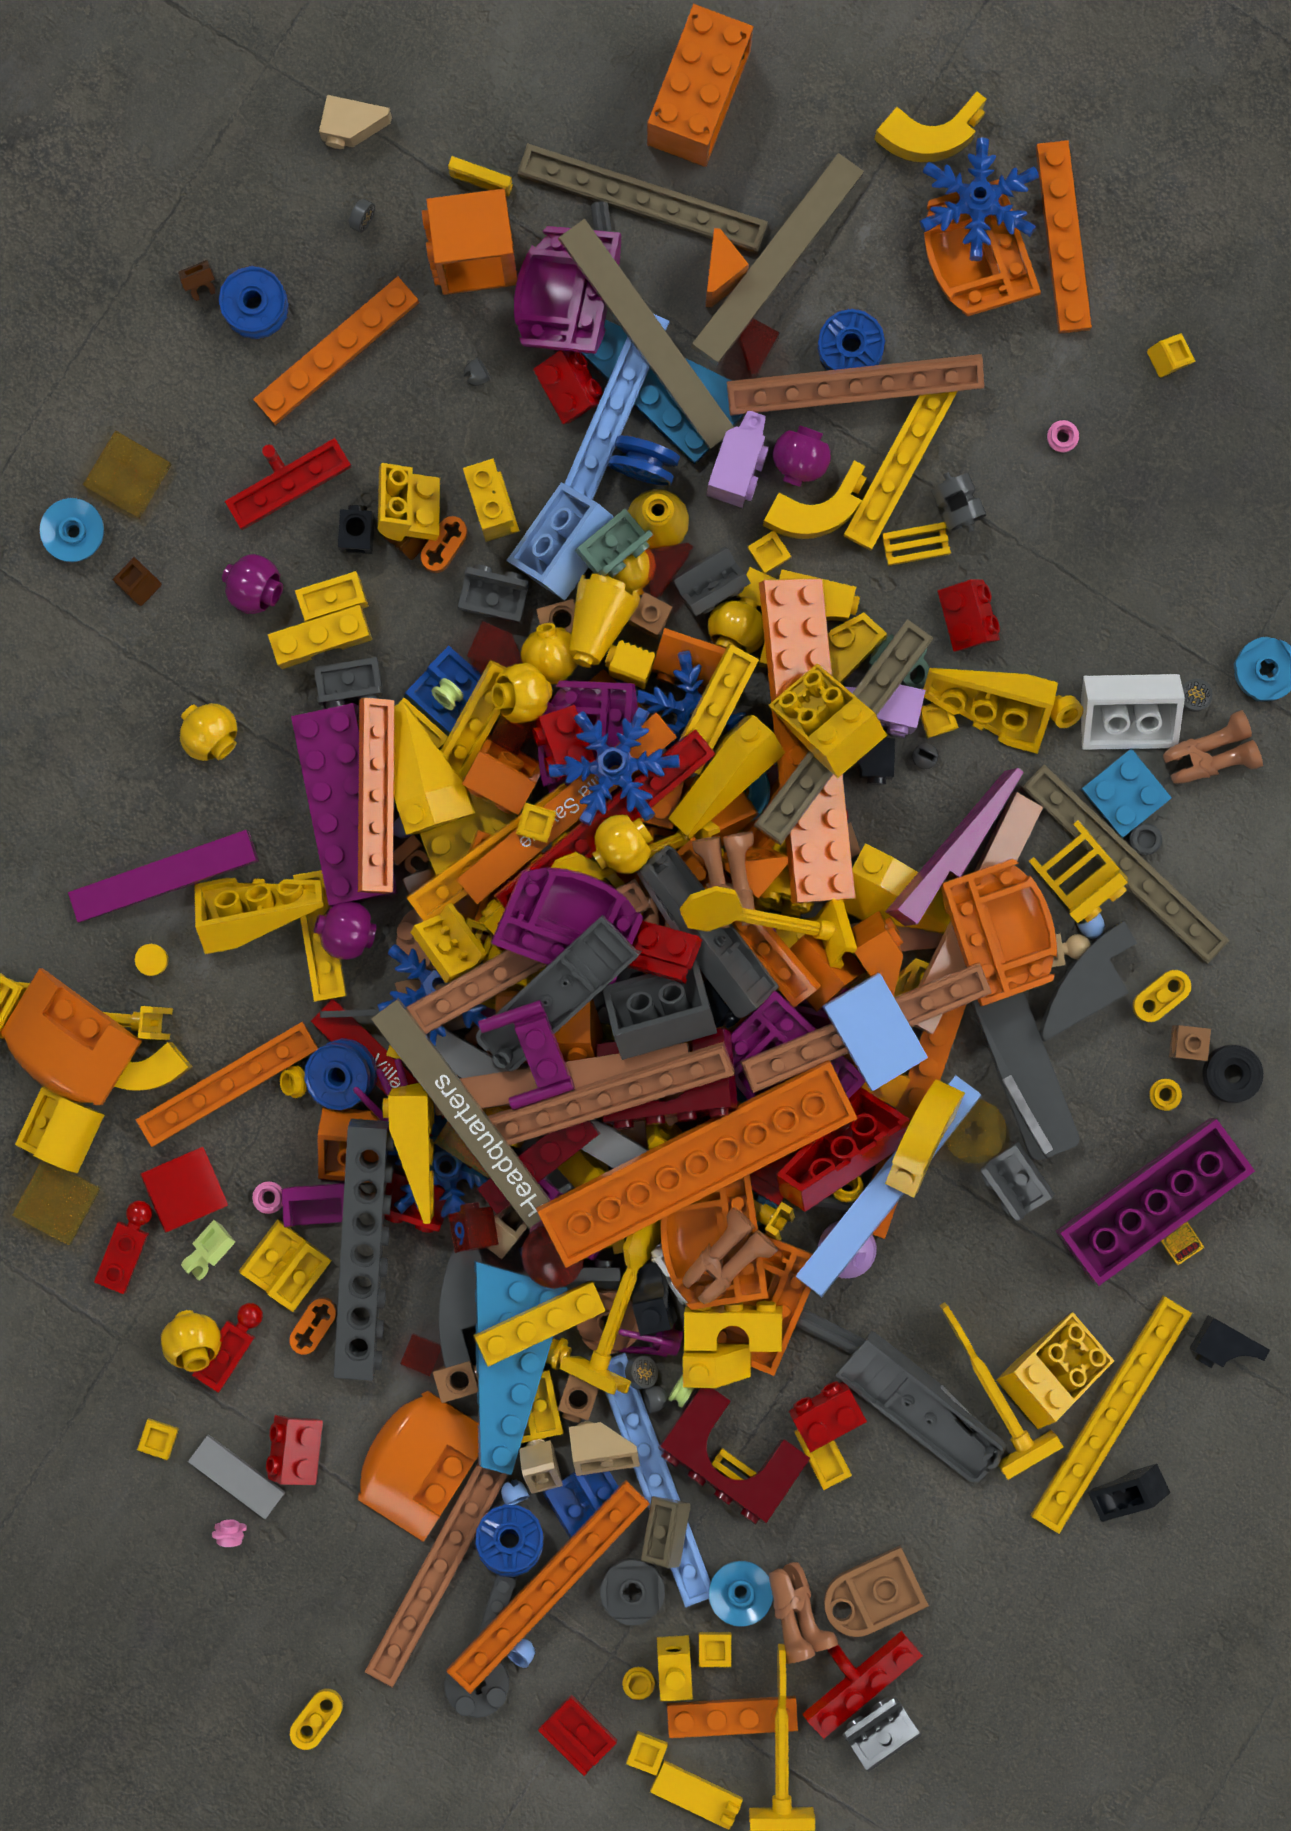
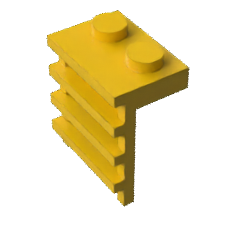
M1077 820L1073 825L1081 834L1042 866L1035 857H1032L1029 862L1070 909L1069 914L1077 923L1085 919L1088 923L1102 911L1099 906L1108 898L1114 902L1127 891L1124 885L1128 883V877L1093 838L1091 833ZM1086 839L1093 849L1053 880L1047 873V870ZM1099 854L1106 863L1066 895L1059 885Z

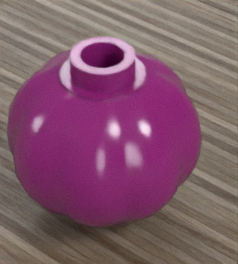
M799 425L797 432L788 430L777 439L773 449V461L778 470L784 474L783 481L801 487L802 482L815 481L826 473L831 462V452L829 445L821 441L823 433Z
M249 554L243 556L234 565L228 564L222 574V581L226 583L225 594L228 601L236 609L246 614L261 613L269 606H275L281 597L283 584L279 582L280 573L269 559L261 555Z
M350 901L330 906L324 915L318 914L314 933L319 934L321 945L329 955L342 960H350L362 955L364 948L370 949L372 947L376 934V924L370 923L371 915L364 906Z

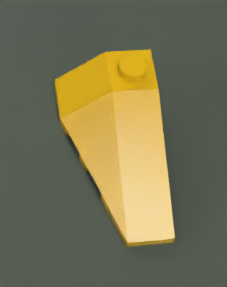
M929 668L923 690H925L924 698L953 715H963L973 721L972 726L982 731L985 728L998 736V741L1003 744L1038 754L1054 705L1058 682L1029 674Z
M403 702L394 706V799L406 835H412L475 814V810L467 787L462 785L464 780L454 771L446 760V756L436 747L428 736V732L407 704Z
M754 715L745 716L720 739L713 750L716 755L706 762L701 774L695 777L668 818L688 839H691L776 763L783 754H786L774 732Z
M865 843L852 868L855 898L843 900L847 914L863 921L880 911L885 919L891 917L897 927H911L944 934L951 919L945 911L941 887L916 925L904 926L885 912L918 872L894 857Z
M222 878L195 884V927L205 954L238 948L324 906L321 880L284 879L279 884L265 883L264 879H254L252 883H238L236 878Z
M420 1083L391 1089L388 1098L383 1099V1118H389V1130L423 1223L430 1224L434 1215V1172L430 1171V1165L433 1164L434 1142L433 1139H429V1133H432V1126L434 1124V1102Z

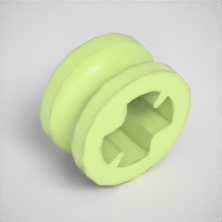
M442 678L439 682L440 687L435 686L432 689V695L443 707L453 710L456 706L455 702H460L463 699V694L453 682Z
M681 1375L668 1397V1400L671 1402L676 1400L681 1408L694 1389L683 1387V1375Z

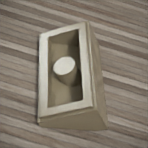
M652 1497L641 1561L665 1568L680 1566L690 1503Z

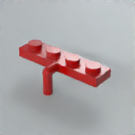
M335 438L286 466L275 448L268 444L263 447L262 453L274 473L227 499L225 503L240 529L244 530L352 468Z
M902 1630L857 1668L850 1662L838 1644L828 1649V1652L846 1677L802 1714L807 1722L825 1739L923 1655Z

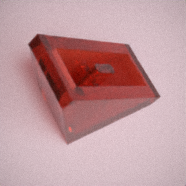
M754 318L738 338L750 379L759 376L780 334L778 331Z
M683 543L645 550L650 562L648 580L651 596L657 599L662 596L673 580V577L676 576L693 552L691 544Z

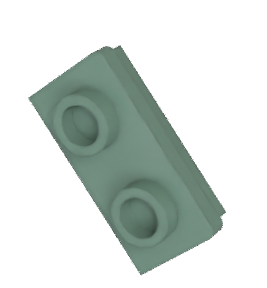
M623 509L575 551L594 574L603 576L608 574L613 578L626 567L623 562L624 559L630 554L637 558L650 547L647 540L653 536V533L650 530L645 533L630 513Z

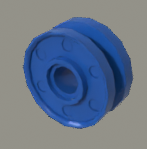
M249 266L238 269L226 278L220 289L219 305L222 315L232 330L245 338L260 339L269 337L278 331L287 319L289 303L286 291L278 278L265 268ZM253 297L262 299L261 304L257 308L250 309L246 307L249 299Z
M855 309L838 311L827 319L820 330L817 350L821 364L826 371L879 365L885 345L883 329L877 320L865 311ZM851 338L858 341L860 347L854 352H849L844 349L842 343Z
M623 435L617 436L615 447L625 453L626 456H611L608 463L610 468L646 483L659 486L672 485L674 476L663 469L662 466H678L680 456L676 452L644 439Z
M341 1038L328 1042L310 1055L305 1066L304 1080L308 1092L317 1103L328 1109L344 1110L361 1102L360 1098L353 1091L354 1087H358L367 1096L372 1093L377 1082V1066L374 1057L364 1045L355 1040ZM337 1068H340L345 1073V1081L337 1076Z
M504 1504L491 1509L481 1519L476 1530L475 1544L481 1562L489 1571L502 1577H516L527 1573L538 1563L543 1552L544 1538L539 1520L530 1510L519 1505ZM508 1533L516 1535L519 1538L518 1544L513 1548L504 1547L501 1544V1539L504 1535Z

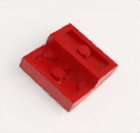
M204 1147L140 1174L165 1233L228 1206Z

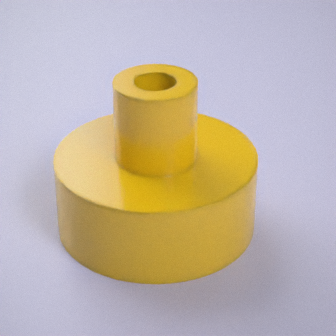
M1057 695L1055 696L1050 718L1059 728H1068L1079 721L1084 709L1076 697Z

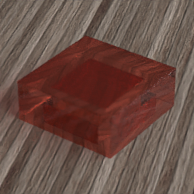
M413 1333L400 1364L430 1376L441 1351V1345Z

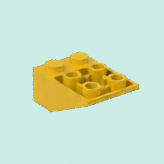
M818 663L769 704L770 709L815 758L837 778L887 736L875 712Z
M1071 1312L1017 1358L996 1381L1035 1427L1040 1429L1057 1422L1106 1371L1114 1360L1079 1318Z

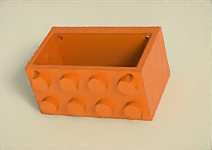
M693 3L647 123L648 146L698 165L707 166L750 55L754 26Z
M505 188L426 199L428 210H422V219L426 238L428 239V242H426L428 262L430 263L435 286L441 285L443 295L516 286L517 271Z

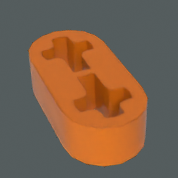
M449 516L441 521L439 524V536L436 541L428 540L422 549L421 561L427 571L432 573L444 571L464 544L468 530L461 518ZM455 524H458L461 536L459 538L453 536L448 543H445L444 541L448 536L445 528L447 526L454 527ZM440 546H443L444 549L440 555L443 562L441 564L435 562L433 566L429 565L430 558L427 556L428 553L432 552L435 554Z
M318 1298L314 1300L290 1335V1346L296 1353L307 1355L313 1352L335 1321L337 1307L331 1299ZM325 1304L329 1307L327 1313L331 1316L329 1319L324 1317L316 1325L313 1323L317 1316L314 1308L315 1306L322 1307ZM311 1327L314 1331L309 1339L313 1344L312 1346L306 1344L302 1348L298 1345L300 1339L296 1337L297 1333L303 1335Z

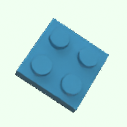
M1132 748L1080 789L1121 838L1126 836L1172 798Z

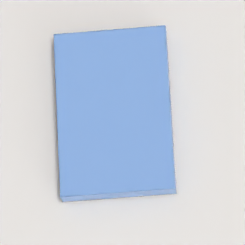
M876 973L822 1006L871 1091L876 1090L928 1058L880 973Z

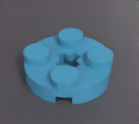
M1270 637L1257 638L1245 645L1234 662L1235 679L1240 689L1247 696L1260 702L1274 701L1287 695L1291 691V646L1285 641ZM1262 661L1266 664H1274L1275 668L1271 671L1273 677L1269 678L1267 675L1262 676L1259 670L1262 668L1260 663Z

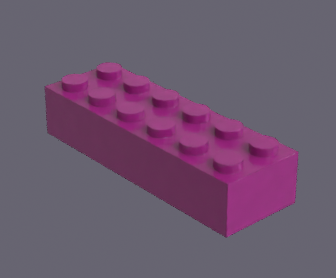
M351 703L291 716L329 906L397 894L394 871L392 893L358 892L359 705Z
M1209 1118L1055 1232L1090 1280L1097 1286H1100L1254 1173L1255 1170L1220 1122L1215 1118Z

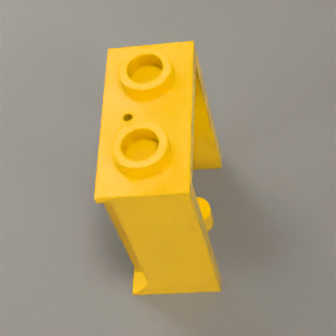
M494 458L464 467V475L485 541L488 542L519 532L520 530L501 471H497Z

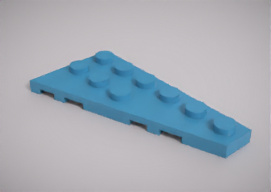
M605 319L604 328L606 331L597 353H580L609 381L628 336L620 326ZM686 359L734 426L745 414L730 416L727 381L732 380ZM650 368L634 406L695 465L710 449L705 445Z
M474 1261V1272L476 1273V1334L566 1292L568 1288L563 1285ZM553 1336L489 1367L485 1364L476 1343L477 1404L479 1407L478 1457L480 1467L512 1475Z

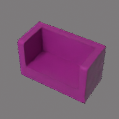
M345 1183L282 1188L284 1227L342 1222Z

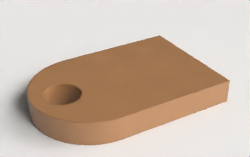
M901 1546L839 1574L829 1583L824 1595V1609L829 1622L842 1634L852 1637L869 1635L929 1606ZM846 1602L851 1606V1612L846 1618L840 1619L833 1615V1607L836 1603Z

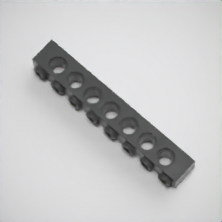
M351 1119L348 1125L334 1378L373 1381L375 1371L381 1370L382 1351H377V1339H383L384 1320H379V1308H385L386 1289L380 1288L381 1277L387 1276L388 1258L382 1257L383 1246H388L390 1235V1227L384 1226L385 1214L390 1215L392 1196L386 1195L387 1183H392L393 1164L388 1163V1151H394L395 1146L389 1130V1121ZM373 1150L378 1154L379 1160L369 1162L364 1159L362 1152ZM365 1181L375 1184L377 1191L371 1194L366 1193L362 1190L360 1184ZM369 1213L374 1217L375 1223L371 1225L363 1224L359 1219V1215ZM362 1244L368 1245L372 1248L373 1254L363 1256L358 1252L357 1247ZM365 1276L370 1279L371 1285L361 1287L356 1283L355 1278ZM357 1307H363L368 1310L370 1316L360 1318L355 1315L353 1310ZM356 1338L363 1339L368 1347L364 1349L356 1348L352 1344V1340Z

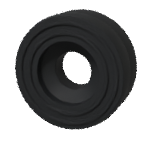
M1226 1045L1217 1048L1208 1056V1061H1205L1203 1065L1202 1077L1205 1087L1212 1096L1224 1102L1240 1103L1249 1100L1259 1091L1263 1082L1264 1071L1260 1059L1253 1051L1240 1045ZM1232 1064L1237 1065L1242 1073L1240 1080L1236 1083L1228 1082L1224 1076L1225 1069Z

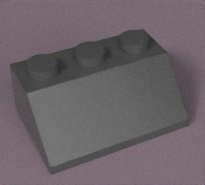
M697 960L694 961L692 969L687 973L686 984L648 973L607 985L603 989L613 1036L622 1060L717 1033Z

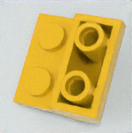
M381 463L379 466L378 485L379 532L385 537L396 541H402L405 536L436 541L439 536L440 478L413 474V467Z
M42 1086L15 1145L47 1163L70 1172L78 1173L105 1115L80 1102L61 1097Z

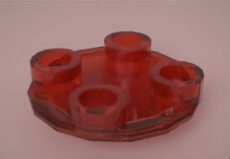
M544 1225L532 1231L523 1244L522 1260L524 1269L533 1281L543 1287L553 1289L565 1287L577 1279L583 1268L584 1259L567 1268L565 1267Z

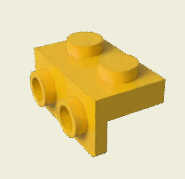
M452 903L446 905L440 915L414 925L410 932L445 983L451 982L476 968L486 956V951L481 941L475 937L466 924L463 915L456 910Z

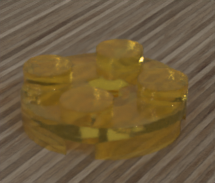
M979 1099L944 1145L952 1155L962 1161L969 1163L987 1161L994 1155H997L1002 1149L1006 1139L1005 1120L996 1106ZM973 1121L976 1122L978 1127L983 1129V1132L978 1134L975 1141L972 1140L971 1135L965 1134V1128H969Z

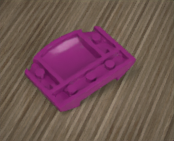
M547 226L542 231L547 236L544 237L536 248L532 245L529 249L516 283L514 318L522 336L519 339L525 347L596 354L606 331L604 324L608 308L558 240L561 235L571 228ZM593 230L619 266L621 233Z
M559 681L556 687H560V689L552 699V702H548L547 709L543 715L575 705L578 713H586L593 726L598 720L601 721L602 737L608 733L609 736L606 744L609 747H615L619 744L620 741L617 733L624 735L623 719L626 718L631 723L638 709L635 684ZM538 746L539 769L543 787H547L549 793H551L563 783L568 786L569 784L565 782L566 778L559 783L556 782L554 777L550 778L544 765L545 751L543 746ZM592 750V751H593V754H594V757H595V759H596V758H597V751H596V750ZM618 786L610 793L611 797L621 790L622 787Z
M540 868L531 871L527 869L522 870L491 940V944L548 965L601 915H604L632 945L643 921V916L639 911L636 912L622 893L592 876L560 868ZM615 977L608 985L615 983L617 977Z
M776 990L731 1033L735 1082L748 1100L786 1080L753 1093L740 1061L816 1030ZM843 1055L830 1062L849 1099L865 1083V1080L860 1071Z

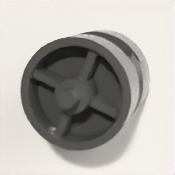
M947 472L943 474L945 481L931 490L937 506L945 510L942 518L949 532L960 528H967L968 533L974 531L972 526L975 524L974 522L982 519L987 514L980 498L973 496L976 489L969 473L951 477L950 473Z

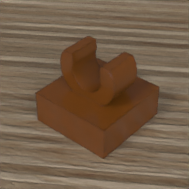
M208 260L178 272L185 292L190 290L195 301L200 300L197 289L202 285L209 288L211 295L215 294V287L212 282L215 278Z
M413 834L393 852V861L399 867L405 863L406 869L412 874L417 873L411 865L414 857H421L426 863L429 862V858L423 851L419 850L423 845Z

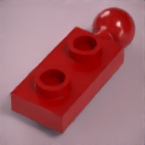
M141 1200L134 1201L128 1206L126 1210L128 1224L120 1221L116 1224L94 1283L121 1294L127 1291L149 1233L140 1230V1227L150 1221L152 1209L148 1203Z
M246 1303L239 1308L237 1312V1325L230 1320L225 1323L220 1331L221 1347L218 1355L210 1361L206 1368L195 1371L192 1374L193 1377L218 1393L222 1390L255 1339L253 1335L247 1332L249 1329L257 1327L263 1319V1312L255 1303ZM209 1348L208 1351H207L208 1357H210V1353H211V1349H210V1348Z

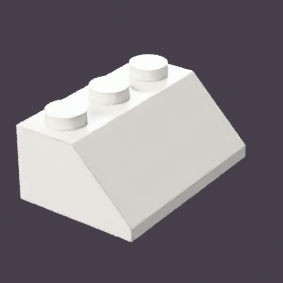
M1180 675L1083 676L1081 705L1084 709L1081 717L1082 749L1171 748L1179 743L1185 701Z

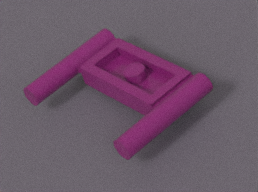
M541 1000L478 1021L482 1033L512 1023L515 1025L514 1029L537 1088L509 1097L512 1110L575 1090L573 1080L569 1075Z

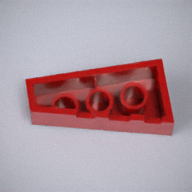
M860 1087L849 1098L858 1119L803 1146L777 1174L780 1195L806 1212L897 1151L911 1122L910 1119Z

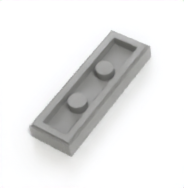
M209 1434L188 1461L263 1519L268 1517L285 1494L284 1490Z

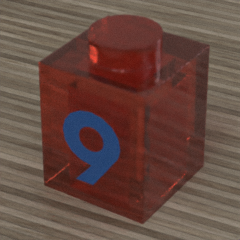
M479 1202L460 1205L459 1212L448 1215L455 1253L480 1250L499 1245L494 1213L491 1206L480 1208Z

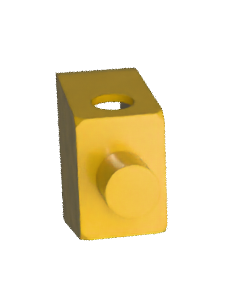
M689 1635L657 1637L660 1701L692 1700ZM671 1649H679V1650H680V1651H677V1652H668V1650H671Z

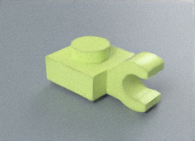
M213 1220L192 1243L196 1250L183 1260L181 1266L188 1274L192 1271L196 1279L201 1280L208 1272V1263L215 1266L234 1245L235 1241L221 1224Z

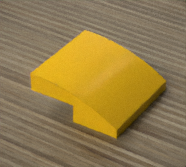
M277 1219L239 1269V1272L265 1290L267 1295L294 1312L332 1260L290 1227H284V1223Z

